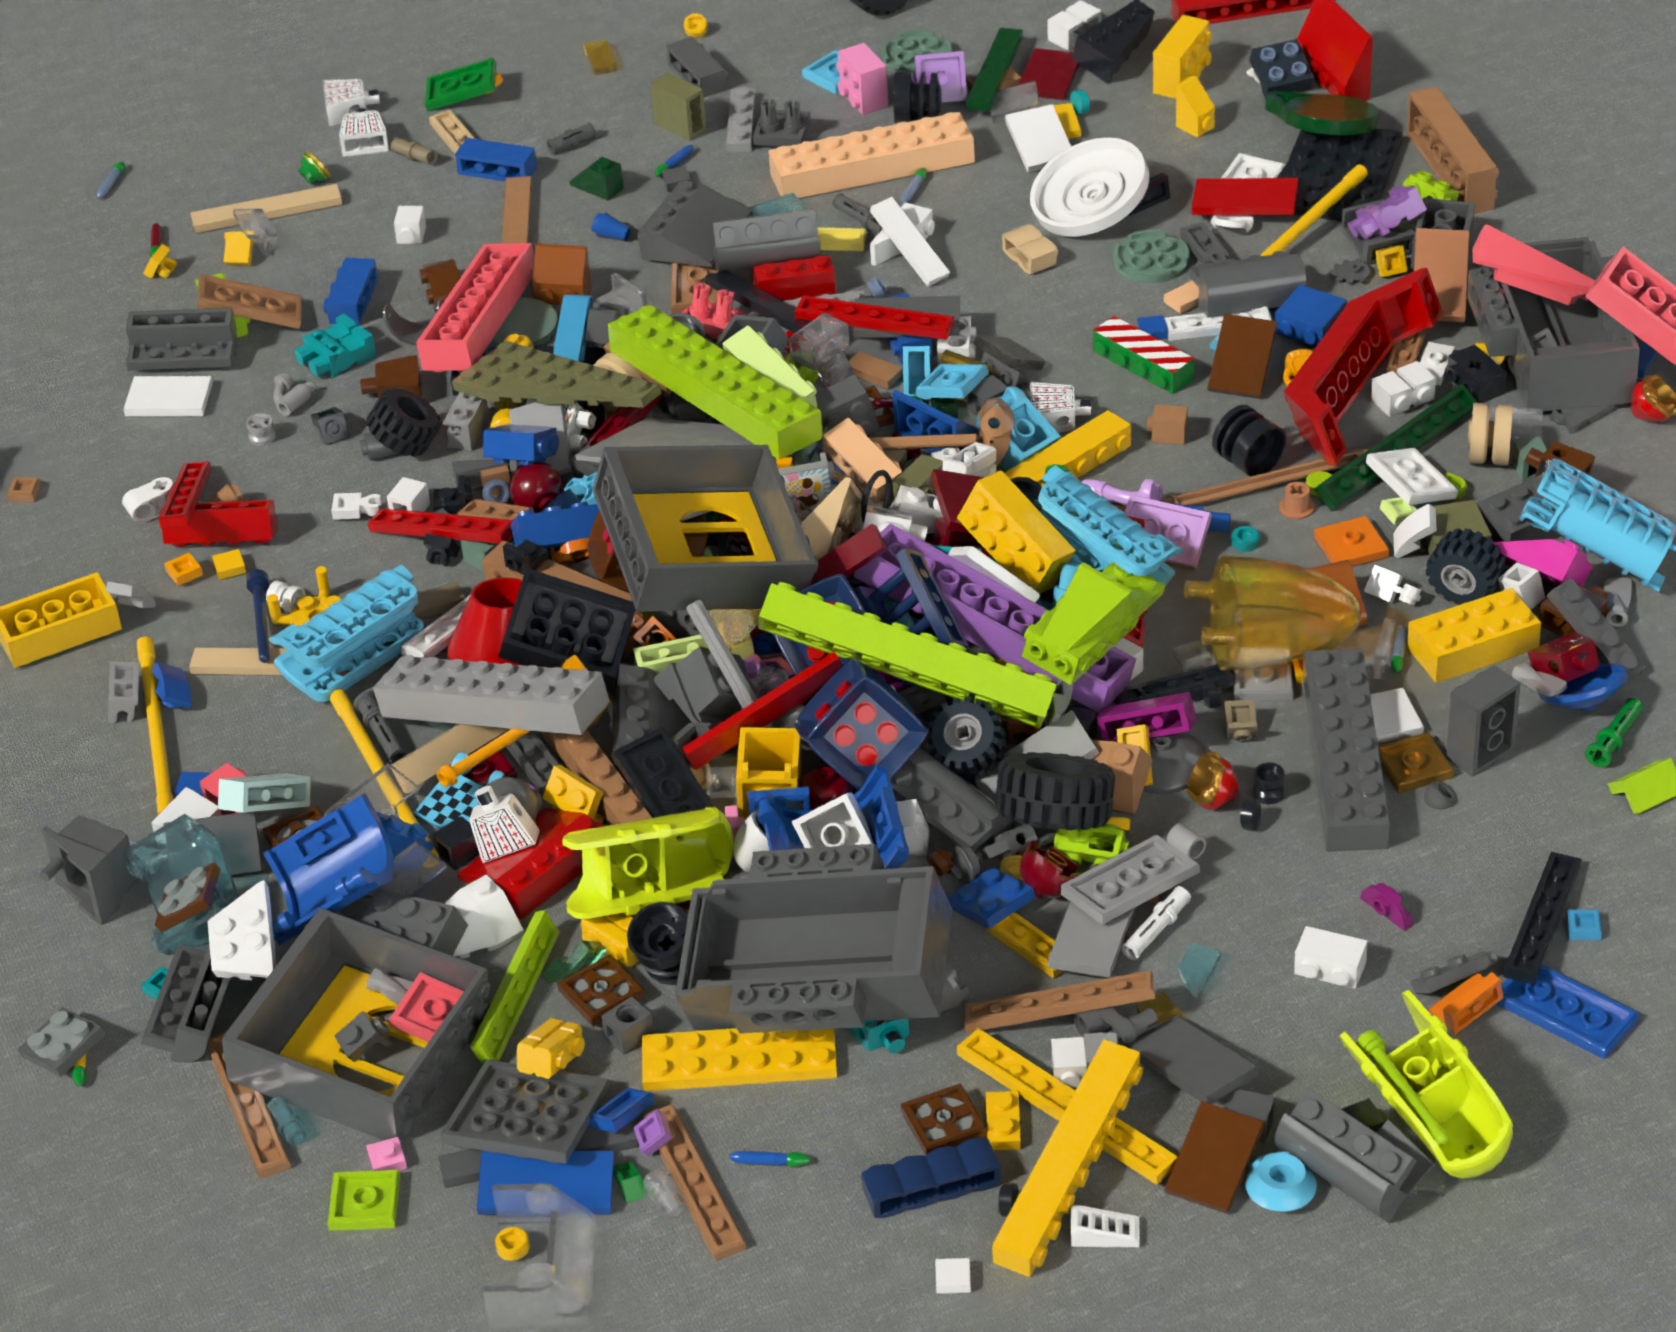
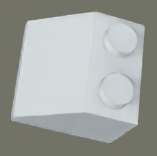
M852 792L846 793L792 821L805 848L874 844L866 819Z

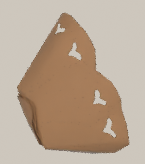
M998 397L986 400L978 413L980 420L978 443L993 446L996 449V461L994 462L996 467L1008 450L1012 429H1014L1013 412L1008 403ZM992 418L998 419L1000 426L995 429L991 428L988 425L989 420Z

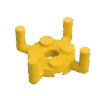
M319 566L315 569L319 588L318 596L300 597L291 613H281L277 595L271 594L267 597L273 624L302 625L316 614L329 608L333 603L341 600L338 596H330L331 590L326 567Z

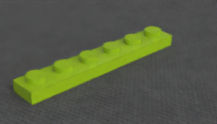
M545 910L534 913L470 1046L482 1065L486 1060H500L558 938L560 931Z

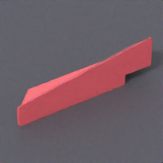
M1484 225L1472 248L1473 262L1492 267L1494 280L1566 305L1574 304L1578 298L1585 301L1589 300L1585 296L1594 284V279L1490 225Z

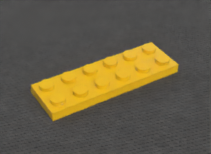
M737 1028L642 1035L643 1091L837 1078L834 1029L739 1034Z

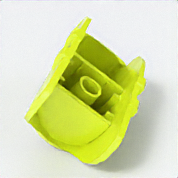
M706 807L702 810L569 832L563 837L562 842L567 848L582 850L583 875L577 889L566 901L567 913L578 919H588L623 912L626 916L636 915L640 909L657 902H671L675 904L691 900L693 889L710 887L714 880H723L724 875L728 872L733 855L734 841L732 829L726 816L716 807Z
M1406 990L1402 993V996L1419 1030V1034L1387 1056L1448 1135V1141L1445 1144L1440 1145L1435 1142L1378 1064H1373L1345 1031L1339 1037L1344 1047L1347 1048L1360 1065L1363 1074L1374 1083L1384 1099L1394 1107L1447 1173L1462 1179L1483 1175L1496 1167L1506 1155L1513 1136V1123L1494 1091L1468 1059V1050L1459 1039L1453 1040L1447 1034V1026L1438 1015L1431 1016L1409 990Z

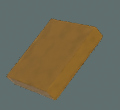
M1429 732L1378 746L1381 768L1398 794L1430 785L1434 780L1445 781L1454 778V769Z

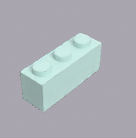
M283 773L219 779L218 809L254 812L310 806L311 777Z

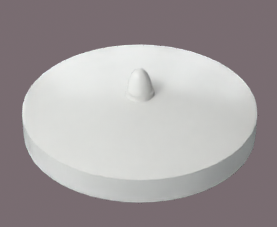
M1098 138L1081 142L1055 156L1040 171L1034 180L1030 192L1031 208L1039 223L1051 233L1069 237L1093 234L1116 224L1134 210L1148 188L1149 169L1139 149L1128 141L1117 138Z

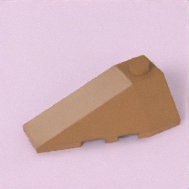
M1092 740L1100 753L1092 759L1098 761V763L1106 764L1115 775L1112 811L1135 815L1153 761L1152 758L1141 746L1115 741Z

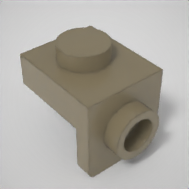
M1255 700L1225 701L1226 737L1234 738L1235 741H1248L1252 737H1257L1258 722L1256 721Z

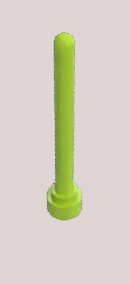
M1368 1030L1361 1034L1356 1041V1045L1368 1059L1375 1060L1435 1142L1440 1145L1445 1144L1448 1141V1135L1385 1053L1386 1043L1376 1030Z

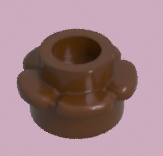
M935 847L932 849L931 854L926 857L928 865L934 867L938 876H942L946 872L948 874L952 873L950 868L952 867L951 862L954 859L950 852L945 848L939 849Z

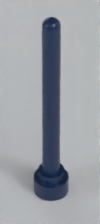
M256 569L247 574L246 586L253 594L259 660L262 663H267L270 660L264 593L269 588V578L265 571Z

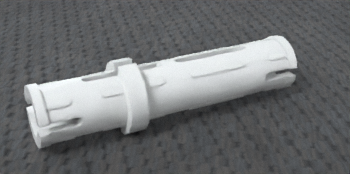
M1177 886L1163 902L1157 903L1150 917L1122 945L1121 950L1123 954L1131 960H1137L1139 955L1155 940L1167 925H1172L1177 920V914L1191 901L1190 893L1185 888Z

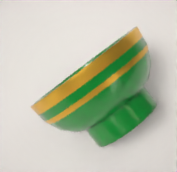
M309 151L303 154L301 158L302 166L298 169V172L308 183L313 184L315 181L323 182L331 177L329 171Z

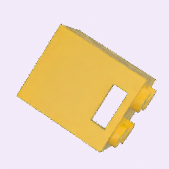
M740 727L736 791L738 817H744V821L750 816L748 791L799 788L802 773L801 737L795 728Z

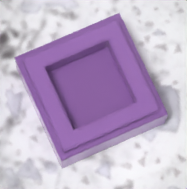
M658 1109L654 1110L633 1127L641 1153L647 1156L653 1154L673 1138L665 1113Z

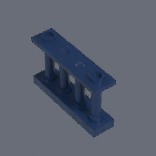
M906 548L901 549L895 555L900 563L899 571L877 589L858 586L855 589L864 610L867 613L880 617V622L892 625L893 622L899 620L915 605L920 603L924 611V617L912 626L909 632L920 636L921 633H924L932 626L938 638L937 642L945 645L956 643L966 649L969 648L921 552ZM908 579L912 587V593L888 613L882 599ZM897 678L903 685H909V686H914V685H916V684H913V683H910V682H907V681H905V680H902V679Z

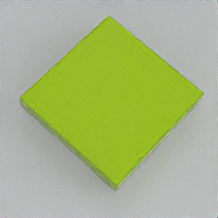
M400 1171L334 1172L328 1215L329 1231L396 1228L401 1179Z

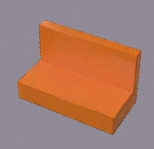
M1477 972L1430 1007L1429 1013L1433 1016L1438 1015L1447 1026V1029L1456 1035L1504 998L1501 979L1493 972L1485 978Z

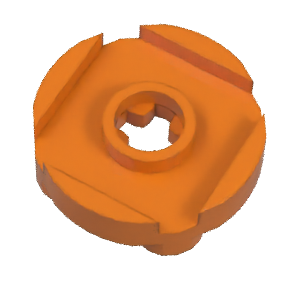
M589 538L560 544L561 550L555 552L553 547L549 550L551 561L568 566L575 562L589 559L587 548Z

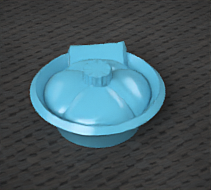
M1283 1151L1267 1154L1263 1157L1260 1156L1249 1165L1250 1171L1245 1182L1246 1190L1255 1203L1266 1209L1280 1212L1293 1211L1307 1205L1316 1193L1317 1182L1314 1174L1297 1157L1290 1155L1289 1152Z

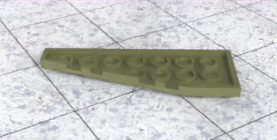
M510 341L500 343L496 349L488 355L481 357L476 364L464 370L461 375L452 381L455 391L494 402H500L502 397L512 398L513 402L522 403L524 399H537L538 403L576 405L577 400L587 401L588 405L598 406L600 402H613V405L617 407L644 408L661 394L659 384Z

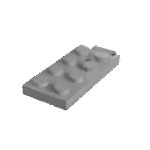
M1177 824L1168 833L1167 841L1157 834L1076 878L1061 885V895L1103 925L1200 873L1199 864L1194 860L1203 854L1206 848V840L1185 825Z

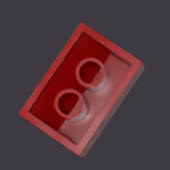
M816 256L809 259L790 260L774 264L766 263L754 266L752 270L754 286L781 301L797 299L803 295L816 297L824 294H836L835 274L830 256Z

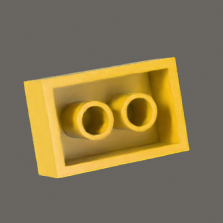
M1182 15L1154 50V94L1176 99V85L1192 75L1199 78L1202 70L1210 64L1212 53L1209 52V44L1212 39V32L1209 31L1210 21Z

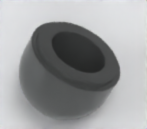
M1434 780L1425 790L1424 801L1429 807L1441 810L1451 807L1456 802V796L1452 789L1444 782Z

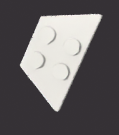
M263 880L208 920L211 967L216 977H239L243 980H252L253 976L266 977L267 979L277 966L269 887Z

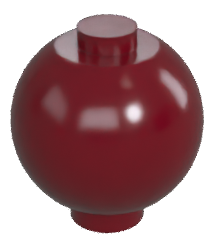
M535 462L532 465H519L511 480L510 494L515 505L533 508L535 513H540L553 499L564 492L565 483L559 471L550 464Z

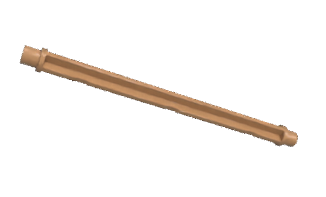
M1353 449L1351 452L1344 453L1336 465L1330 466L1324 459H1319L1176 496L1170 495L1169 498L1160 501L1174 505L1193 506L1305 478L1312 472L1337 470L1345 467L1368 449Z

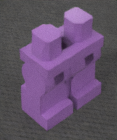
M1395 186L1388 191L1391 196L1390 198L1378 205L1371 204L1366 208H1360L1355 211L1358 218L1348 223L1353 236L1357 238L1361 235L1363 238H1369L1372 235L1384 236L1390 232L1388 228L1396 227L1401 220L1409 221L1426 211L1427 208L1416 187Z

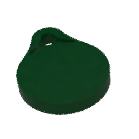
M1270 91L1266 93L1265 110L1277 115L1288 125L1300 130L1329 135H1355L1373 131L1378 125L1379 109L1374 104L1358 98L1291 91Z

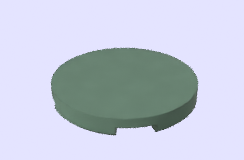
M924 29L907 30L900 32L898 37L884 42L881 48V59L888 70L894 73L912 72L913 77H916L915 55L953 52V46L948 38L937 36L934 34V31Z
M1137 231L1129 234V238L1115 244L1112 252L1113 266L1119 274L1136 282H1165L1185 272L1190 263V249L1183 239L1178 240L1169 236L1166 231Z
M519 298L489 345H499L504 342L506 337L512 334L529 337L533 345H545L551 340V336L558 327L556 311L544 301L534 298Z

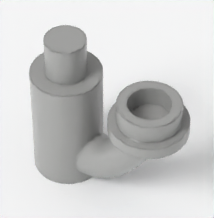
M286 373L278 374L274 377L275 389L273 399L278 411L284 416H289L310 399V393L315 387L310 381H307L304 385L297 384L291 389L293 385L292 378Z

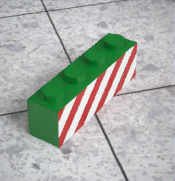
M1116 316L1111 317L1093 330V352L1171 394L1176 393L1194 380L1193 357Z

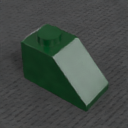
M600 157L569 181L570 186L607 201L624 189L621 164L605 157Z

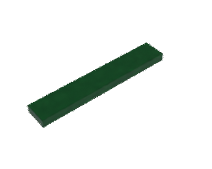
M999 28L967 98V109L991 110L1023 39V29Z

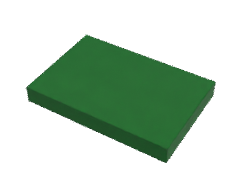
M489 58L428 77L425 95L427 111L495 91L497 69L495 59Z

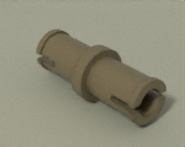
M398 137L392 140V152L405 155L409 160H419L432 165L437 159V152L435 150L423 147L419 142H409Z

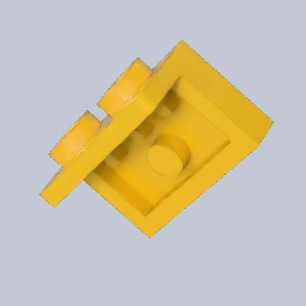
M554 766L543 799L551 803L553 809L584 813L600 824L604 821V817L597 813L603 791L564 766Z

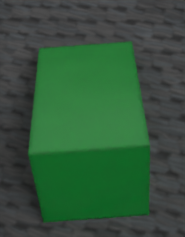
M631 1160L615 1165L613 1174L626 1202L629 1203L646 1197L641 1174Z

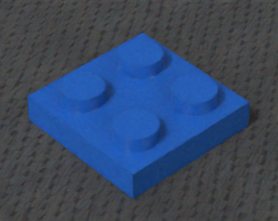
M992 867L968 884L960 887L959 890L947 898L952 910L990 929L1033 900L1035 895L1033 887Z

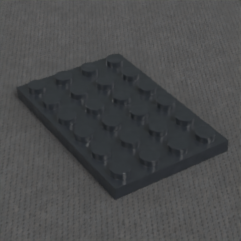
M1376 128L1363 134L1329 135L1300 130L1281 178H1298V192L1294 215L1303 216L1358 164L1363 165L1367 169L1368 176L1354 189L1347 192L1320 218L1342 221L1343 209L1380 200L1403 141V132Z

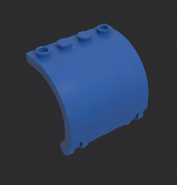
M876 765L854 797L866 819L873 843L885 865L884 869L899 868L902 863H905L909 855V847L904 836L903 825L901 824L898 805L895 801L888 770L885 767ZM758 792L754 800L756 808L759 809L757 812L759 822L765 828L769 851L805 848L792 821L813 810H799L783 806L776 801L770 792Z
M366 793L263 853L279 881L288 911L278 915L277 920L272 922L274 940L277 941L278 945H281L301 934L319 908L337 913L392 879L394 858L390 841Z

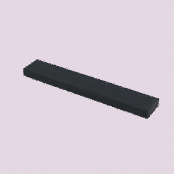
M728 271L706 275L705 284L717 291L728 290V292H733V300L764 317L775 318L780 326L804 339L824 333L825 324L795 319L796 308Z
M1556 852L1550 853L1505 965L1504 978L1535 985L1580 870L1582 859Z

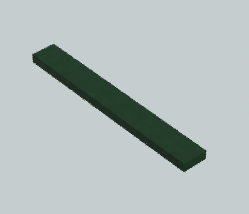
M1463 384L1459 385L1323 481L1314 489L1315 492L1332 511L1380 477L1366 463L1367 454L1408 448L1418 450L1473 410V403L1478 402Z

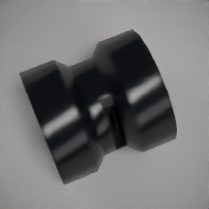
M1266 762L1255 768L1254 797L1262 804L1273 805L1283 799L1285 772L1280 765Z

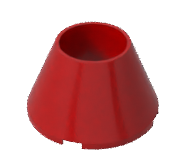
M508 577L493 578L483 581L473 588L449 642V660L461 659L472 662L486 661L487 663L521 665L498 658L522 583L521 579Z

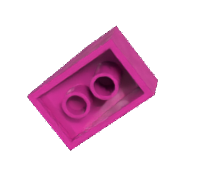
M1554 539L1492 542L1501 548L1500 554H1503L1506 559L1504 564L1512 567L1516 563H1520L1539 570L1541 581L1555 588L1570 578L1577 585L1583 587L1593 568L1586 560L1587 555L1579 551L1580 547L1568 540H1564L1563 543Z

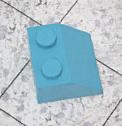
M1027 397L1010 406L1014 417V429H1012L1008 450L1000 461V464L1006 471L1058 441L1061 437ZM992 418L989 420L988 425L995 429L1000 426V422L998 419Z

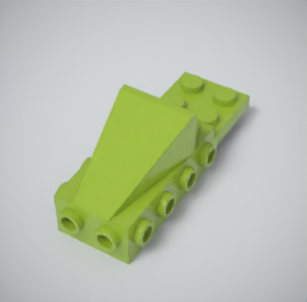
M1082 562L1064 596L1059 599L1056 606L1051 611L1046 610L1040 621L1036 624L1032 623L1027 628L1024 634L1026 642L1021 657L1072 685L1098 660L1102 659L1113 646L1117 645L1128 632L1134 629L1138 617L1163 595L1166 585L1149 575L1137 576L1133 573L1129 574L1114 562L1102 572Z

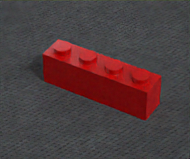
M274 499L199 502L188 526L161 528L163 543L173 544L174 547L187 546L189 543H200L202 546H210L216 542H227L229 545H236L243 541H254V543L263 544L272 540L278 531Z

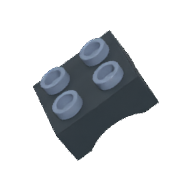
M1298 39L1252 49L1249 62L1259 78L1265 99L1266 93L1270 91H1305L1311 89L1314 76Z

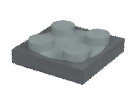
M62 1007L38 1031L32 1034L18 1048V1051L23 1058L61 1077L106 1033L102 1026Z

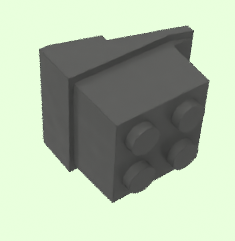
M698 647L678 664L670 663L653 678L655 684L671 702L675 701L692 723H711L714 728L742 710L740 703L708 648ZM732 654L757 697L755 686L746 671L745 662L740 655Z
M80 815L59 833H55L45 826L42 830L50 863L40 872V877L45 881H49L54 876L55 882L80 902L79 908L95 922L102 925L120 907L118 900L137 879L128 834Z

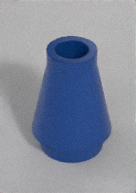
M606 212L603 214L598 213L595 216L591 228L592 232H595L599 237L627 241L631 233V227L626 226Z

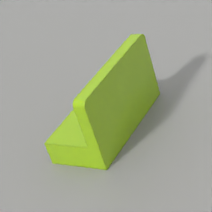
M1672 758L1656 760L1607 784L1612 795L1625 793L1632 812L1638 814L1676 796V767Z

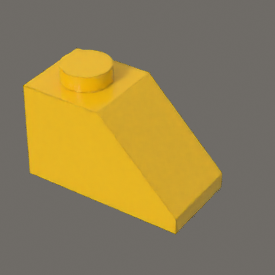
M1192 75L1176 85V127L1198 138L1215 128V106L1197 76Z

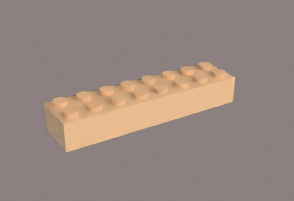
M950 112L942 116L925 117L917 121L900 122L897 125L875 127L872 130L851 132L837 137L830 136L822 140L805 141L797 145L780 146L777 149L768 150L770 175L782 201L915 175L917 170L921 168H926L927 172L975 163L974 137L960 112Z

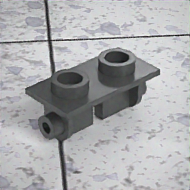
M984 350L980 365H987L989 374L985 379L993 375L1008 387L1014 386L1020 389L1028 387L1029 380L1027 375L1021 374V372L989 350Z

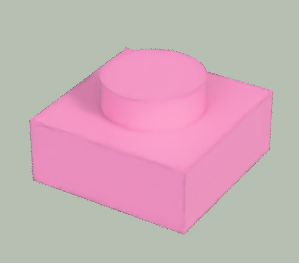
M737 805L725 806V816L732 829L734 841L738 829L744 822V817H738Z
M398 1137L366 1145L373 1171H401L407 1169Z

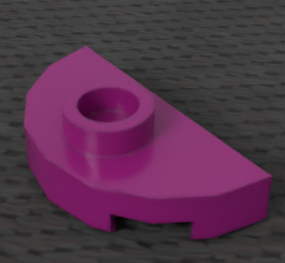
M1379 883L1377 885H1370L1362 891L1360 899L1374 908L1378 914L1385 916L1404 931L1413 926L1411 913L1406 914L1399 902L1403 898L1392 887Z

